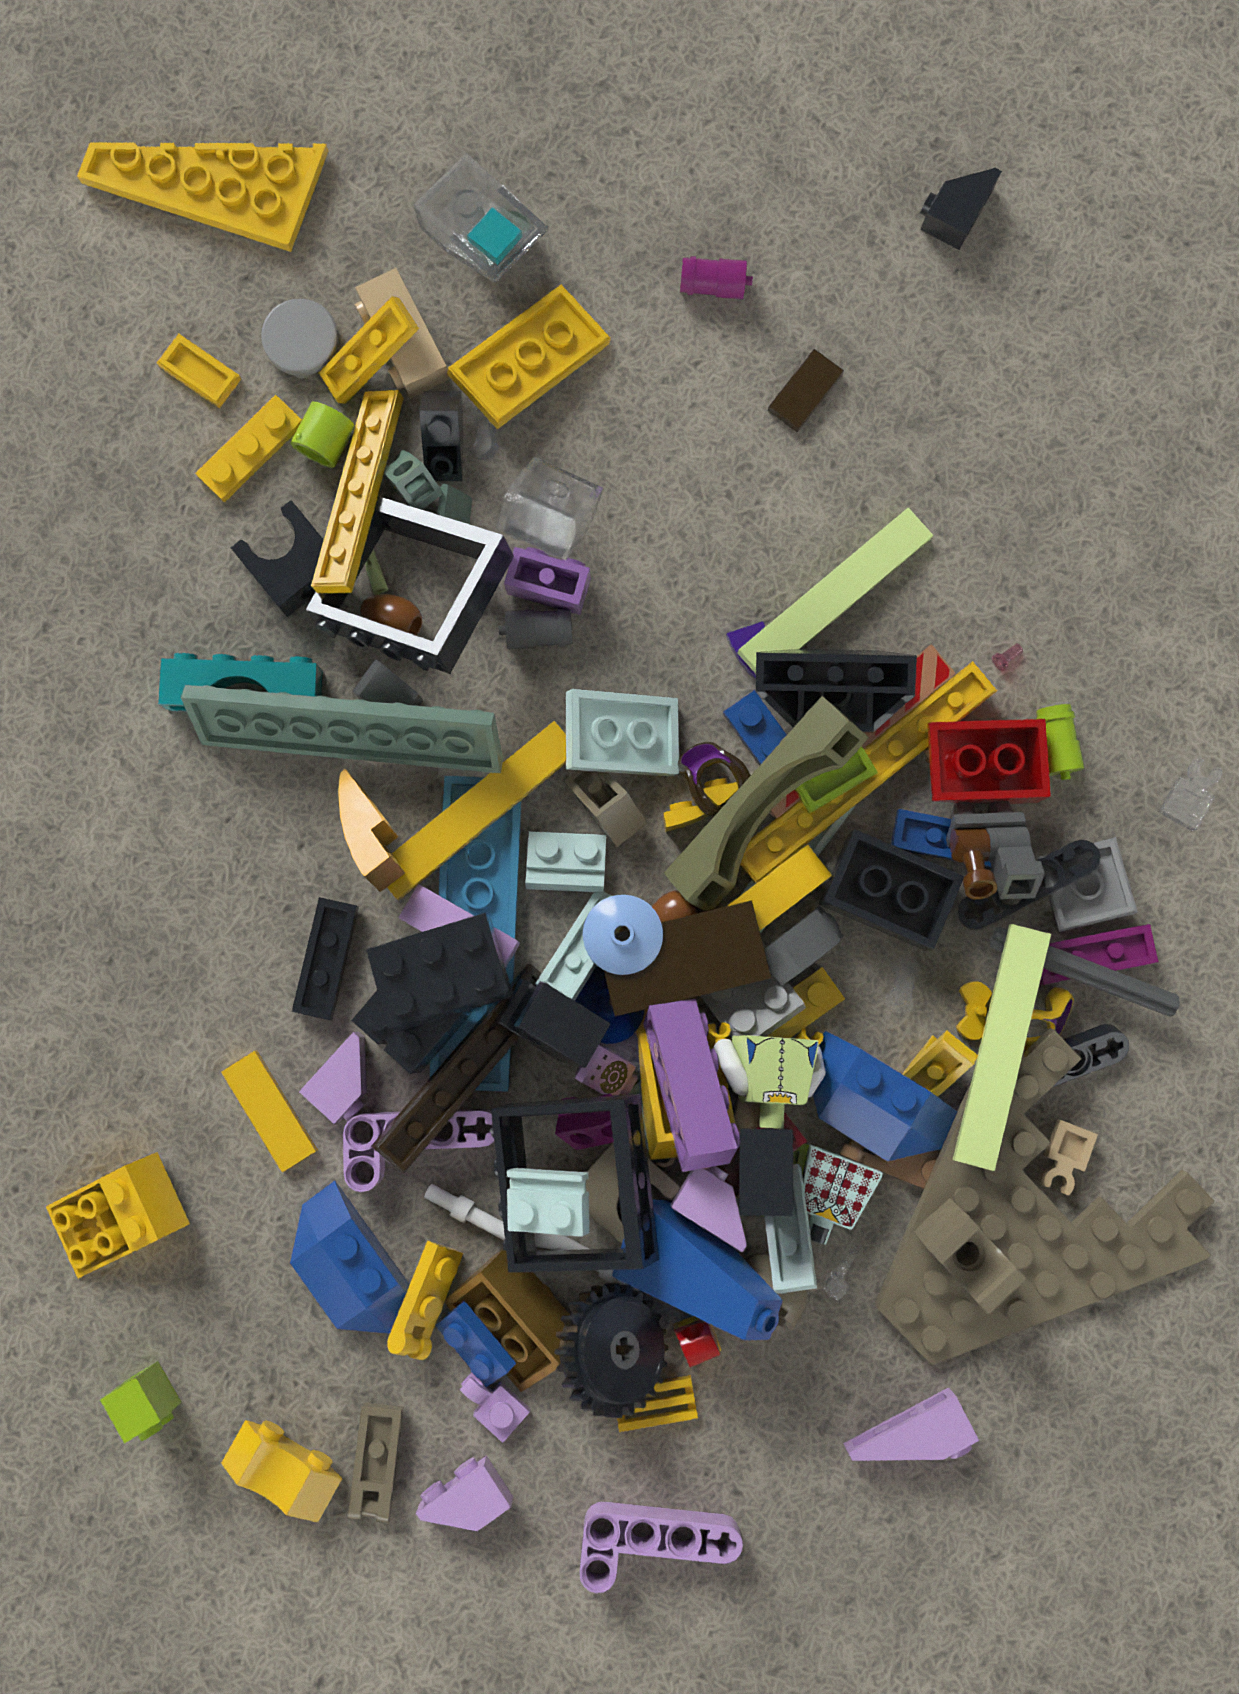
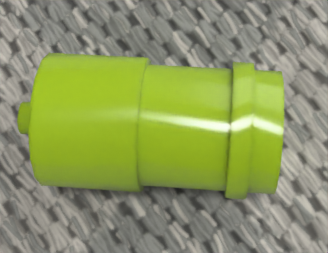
M1060 704L1038 709L1036 711V719L1046 720L1049 776L1060 775L1061 781L1071 779L1070 773L1085 769L1080 741L1077 740L1074 724L1075 712L1072 711L1071 704Z

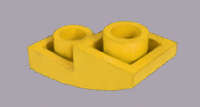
M726 778L705 782V788H703L704 792L717 805H721L737 792L738 785L737 782L728 784ZM692 801L669 805L670 811L663 812L665 832L691 825L708 817V815L703 813L698 806H693Z

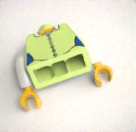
M721 1023L719 1034L714 1033L711 1025L708 1024V1035L706 1038L709 1048L715 1049L721 1069L733 1091L738 1094L739 1100L741 1102L760 1103L759 1127L784 1129L785 1104L805 1105L826 1074L821 1048L819 1047L824 1038L823 1034L816 1031L810 1040L806 1035V1029L802 1028L794 1039L742 1035L732 1036L731 1041L727 1039L731 1031L728 1023Z

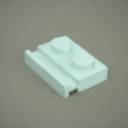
M529 831L526 889L604 893L606 835Z
M513 1168L507 1171V1177H510V1188L507 1189L508 1231L580 1237L590 1233L589 1191H586V1180L589 1179V1173Z

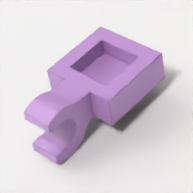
M471 1372L461 1383L460 1391L471 1401L479 1404L473 1416L502 1443L530 1413V1408L501 1381L492 1390L489 1386L486 1387Z

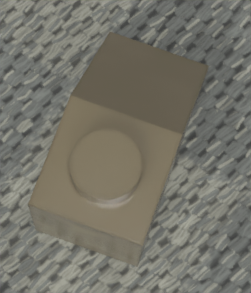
M577 770L564 780L571 792L616 847L648 824L629 794L608 772Z

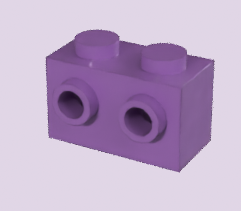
M515 547L513 551L514 558L509 565L504 581L507 595L553 608L571 610V613L580 615L591 580L590 568L585 567L584 563L575 559L563 558V560L549 557L546 552L536 548L527 547L524 550Z

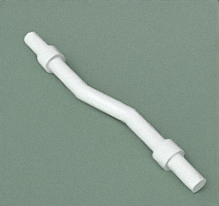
M434 1184L429 1186L424 1198L450 1211L451 1217L462 1223H465L467 1220L502 1240L505 1239L503 1221L476 1208L474 1201L462 1195L458 1198ZM534 1233L535 1244L538 1248L552 1250L589 1249L565 1235ZM596 1270L600 1272L599 1277L610 1283H613L615 1280L622 1285H628L611 1276L613 1270ZM632 1287V1290H634V1291H638V1290H639V1289H636V1288Z

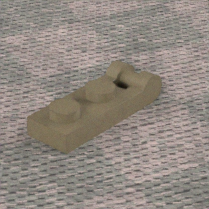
M366 1402L361 1407L348 1519L361 1520L362 1516L375 1517L376 1522L389 1523L403 1407ZM365 1490L379 1492V1499H365Z

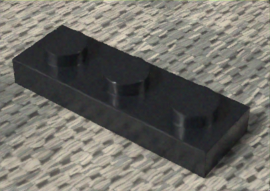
M319 897L292 1012L325 1020H333L359 906Z

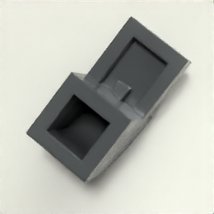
M819 905L796 925L764 948L769 970L781 986L801 973L841 941L844 935L839 930L835 918L831 914L826 913Z

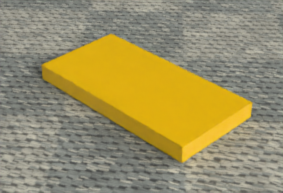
M561 284L449 366L447 375L496 429H499L610 344L611 337Z

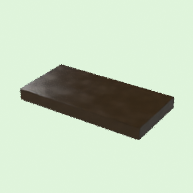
M752 900L661 922L663 929L662 946L657 957L649 966L629 975H617L604 970L615 1017L645 1010L651 1005L677 1002L771 979ZM630 930L616 933L615 938L619 941H626L630 936Z

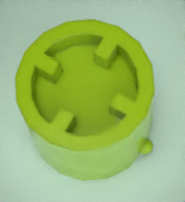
M312 401L290 444L303 456L328 468H334L354 431L355 425L349 418L334 408Z

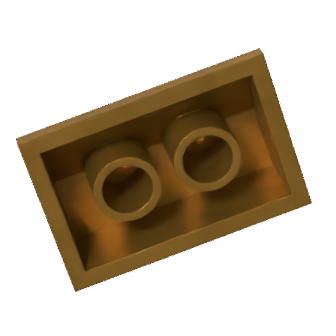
M502 1249L445 1299L444 1303L451 1311L464 1301L468 1304L516 1362L506 1375L519 1391L523 1392L557 1370L556 1367L561 1364L560 1356L555 1354V1349L560 1348V1339L556 1337V1333L563 1331L565 1325L561 1321V1317L570 1316V1314L554 1297L550 1288L542 1283L534 1272L508 1273L506 1250Z

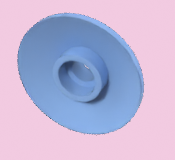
M615 895L602 900L590 911L584 923L583 942L587 954L598 967L612 974L629 975L645 969L655 960L662 946L663 929L658 914L647 902L635 896ZM620 926H625L630 930V936L626 941H619L615 938V930Z

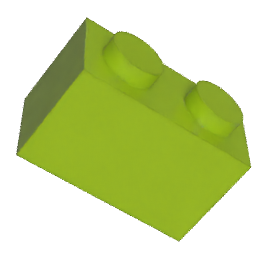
M159 1361L130 1377L100 1399L124 1444L136 1436L142 1442L164 1428L163 1425L175 1418L172 1411L182 1403Z

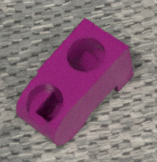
M604 1094V1095H602V1096H600V1097L613 1096V1095H611V1094ZM573 1096V1097L563 1098V1099H561V1100H564V1099H577V1098ZM610 1111L558 1114L555 1135L575 1150L613 1143Z

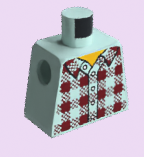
M807 1143L809 1148L802 1177L807 1213L811 1215L809 1219L810 1237L812 1241L826 1245L833 1224L852 1230L881 1180L883 1173L857 1161Z

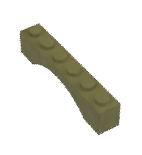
M822 696L788 735L781 740L779 745L763 763L755 769L753 774L701 830L687 848L664 872L666 877L686 901L704 912L714 910L735 886L739 866L747 845L771 809L788 793L804 782L825 772L842 768L869 737Z

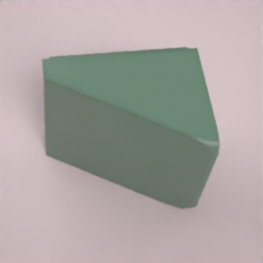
M442 484L440 489L443 494L439 496L437 515L470 524L472 498L448 484Z

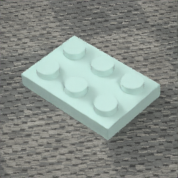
M571 689L566 692L567 770L675 776L679 774L677 765L679 760L678 698Z

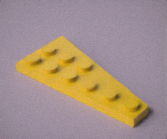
M90 142L77 177L84 185L291 252L329 151L326 144H313V147H293L292 143H278V147H255L253 143H195V147H176L175 143H160V147H140L136 143Z

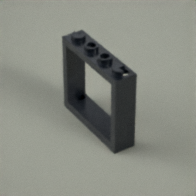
M378 496L356 579L384 530L478 559L433 641L342 611L340 607L348 593L315 592L306 611L316 622L315 627L325 631L331 638L339 635L347 638L351 643L362 649H368L371 646L379 649L391 659L400 661L402 658L411 660L425 671L431 668L451 674L514 555L502 534Z
M640 1094L509 1103L491 1109L493 1128H490V1132L494 1138L496 1152L494 1172L499 1180L500 1199L498 1210L500 1217L503 1219L505 1236L503 1250H506L508 1273L644 1269L659 1260ZM610 1111L625 1248L536 1251L534 1233L508 1231L507 1189L510 1188V1177H507V1171L513 1168L527 1169L522 1117Z

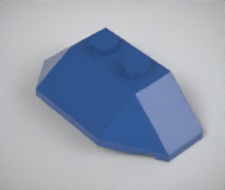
M827 1031L823 1033L824 1038L819 1047L821 1048L826 1074L813 1093L814 1103L820 1120L886 1161L942 1149L957 1114L955 1109L932 1092L864 1050Z
M333 1181L302 1205L290 1264L337 1329L390 1334L410 1284L338 1183Z

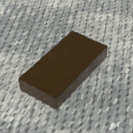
M813 349L771 402L768 411L798 433L842 377L844 370L816 349Z

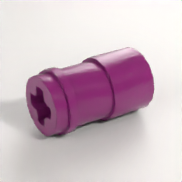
M690 256V258L683 257L680 293H687V295H716V298L743 300L745 285L752 286L753 276H746L747 261L721 258L719 260L697 259L696 256Z

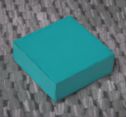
M492 207L470 231L467 238L469 243L498 265L522 238V231Z

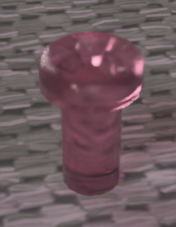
M1016 643L1002 654H994L992 661L1000 671H1004L1008 668L1010 661L1023 653V649Z

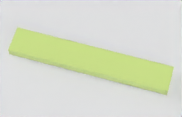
M907 508L743 645L737 653L756 674V652L802 649L931 540L934 535Z
M1014 924L1009 925L953 1156L954 1161L995 1171L1051 934Z

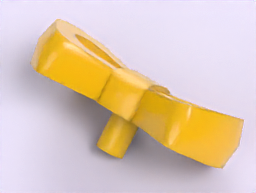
M971 981L959 989L966 1007L965 1016L956 1026V1031L965 1039L974 1041L981 1039L986 1023L984 1017L987 1014V1007L985 1006L992 995V991L982 982Z

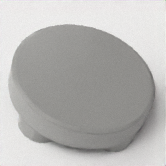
M292 299L279 304L268 314L262 327V345L270 361L279 370L301 379L319 372L335 356L340 345L338 330L331 314L319 303L308 299Z

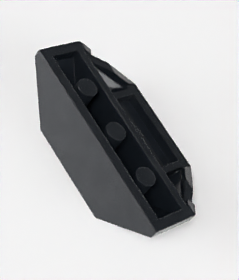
M789 649L756 652L755 692L793 728L823 696L863 732H875L915 696L917 655L879 650Z

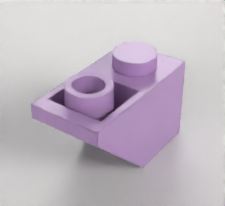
M487 1456L478 1462L473 1457L465 1461L454 1471L456 1475L454 1479L445 1485L438 1481L420 1495L422 1501L418 1506L416 1515L422 1521L478 1531L511 1508L513 1495Z

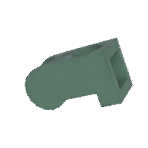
M405 450L399 452L396 461L385 467L384 478L409 506L423 510L443 494L424 464Z

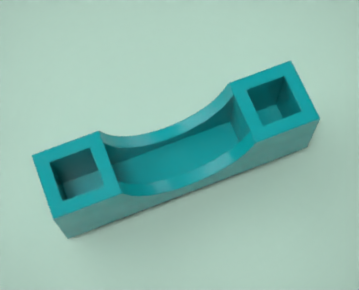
M175 653L174 659L161 658L158 704L168 711H187L181 699L185 685H208L225 689L234 684L250 683L261 686L269 693L286 692L292 695L322 696L323 670L317 663H313V659L300 656L290 657L289 662H274L273 657L264 655L251 656V661H236L235 656L227 654L212 655V660L198 659V656L195 654Z

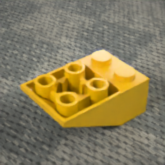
M158 1152L129 1163L46 1206L77 1278L83 1277L190 1224Z

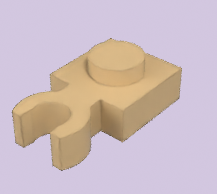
M1057 1119L1049 1139L1051 1143L1046 1147L1044 1153L1045 1157L1053 1159L1054 1162L1052 1167L1047 1168L1042 1173L1041 1185L1049 1188L1052 1179L1060 1175L1063 1179L1060 1192L1069 1196L1075 1185L1072 1175L1073 1169L1076 1168L1085 1172L1098 1134Z

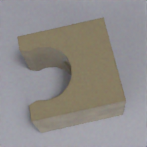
M609 1143L585 1171L589 1173V1179L586 1180V1191H589V1215L622 1244L624 1233L622 1216L617 1207L619 1188L614 1143ZM647 1154L650 1183L659 1188L665 1197L672 1199L680 1190V1183L662 1167L658 1166L654 1160H650V1156Z
M949 1198L913 1232L989 1315L1027 1278L980 1230L981 1228ZM967 1241L971 1242L970 1251L966 1255L956 1256V1251Z

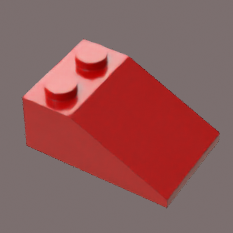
M1045 719L929 722L927 724L932 802L991 804L995 801H1009L1010 804L1037 803L1051 797Z

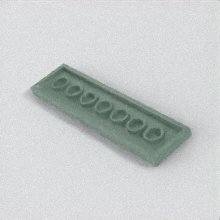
M185 685L181 695L183 704L202 745L501 773L502 763L504 762L495 713L447 709L440 706H413L404 703L369 702L363 699L347 700L326 696H302L286 692L269 693L250 689H224L208 685Z

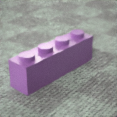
M696 999L651 1005L648 1008L643 1024L681 1170L685 1172L729 1164L737 1148L740 1146V1136L736 1124H730L727 1113L729 1108L728 1092L724 1085L720 1086L716 1074L719 1068L718 1057L714 1048L709 1049L706 1038L708 1035L706 1015L704 1012L699 1013Z

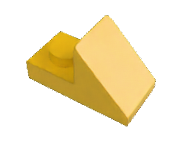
M946 1030L938 1039L932 1035L902 1074L938 1097L974 1065L978 1055Z

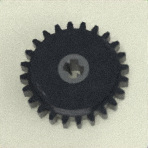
M604 1283V1285L591 1286V1291L580 1292L579 1298L581 1302L569 1303L572 1313L570 1316L561 1317V1321L565 1325L563 1331L556 1333V1337L560 1339V1348L555 1349V1354L560 1356L561 1364L556 1369L557 1372H563L565 1376L562 1386L563 1388H572L573 1391L570 1399L581 1402V1410L593 1411V1416L622 1418V1415H634L635 1408H645L647 1406L645 1397H655L656 1392L653 1387L656 1383H662L664 1380L660 1374L662 1368L667 1367L668 1363L664 1360L665 1351L669 1350L668 1345L664 1344L663 1337L667 1331L666 1329H661L659 1324L662 1316L660 1313L652 1312L651 1309L654 1302L652 1300H643V1291H632V1286Z

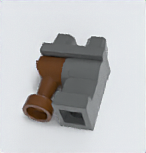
M995 801L989 804L987 812L984 814H976L974 805L970 802H956L953 806L946 842L948 848L951 849L952 859L959 863L964 862L968 874L963 878V886L966 896L971 899L987 898L997 890L1000 899L1035 898L1045 875L1041 861L1035 860L1029 831L1025 827L1026 819L1024 812H1014L1009 801ZM984 862H990L992 871L985 869ZM1012 880H1024V885L1021 887L1010 886Z

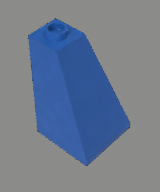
M652 1200L659 1260L644 1269L613 1270L611 1276L745 1341L770 1340L771 1334L776 1329L779 1321L778 1313L783 1301L779 1295L732 1245L671 1208L672 1201ZM623 1239L621 1248H625V1241H624V1239Z

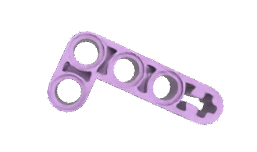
M458 1109L449 1120L453 1126L451 1138L444 1140L435 1136L425 1149L473 1148L490 1145L494 1142L490 1131L486 1133L485 1138H480L479 1131H466L464 1133L466 1140H461L462 1123L460 1117L466 1118L464 1126L477 1124L480 1117H485V1123L492 1125L491 1110ZM400 1112L363 1113L348 1120L344 1126V1178L347 1185L354 1191H369L383 1179L385 1159L371 1145ZM359 1121H365L372 1126L374 1133L370 1142H362L356 1137L355 1126ZM358 1162H368L373 1167L374 1178L371 1182H363L357 1177L355 1170Z
M597 1502L587 1510L584 1519L580 1580L583 1586L590 1592L603 1593L609 1590L616 1579L619 1553L719 1564L731 1563L739 1557L743 1548L740 1529L732 1517L724 1514ZM599 1518H605L612 1522L613 1527L606 1533H600L593 1529L592 1523ZM645 1522L653 1527V1531L646 1537H639L632 1532V1528L638 1523ZM679 1527H687L693 1531L692 1537L686 1541H678L672 1534ZM701 1529H706L707 1535H704L705 1544H702ZM722 1532L729 1533V1538L726 1539L725 1545H719L717 1542ZM600 1560L605 1562L609 1568L603 1574H594L587 1566L593 1561Z

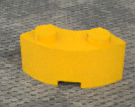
M245 1420L221 1462L223 1467L238 1486L250 1489L264 1496L278 1506L285 1515L318 1523L342 1480L340 1475L331 1467L332 1459L321 1451H310L283 1435L284 1430L271 1421L264 1420L260 1425Z

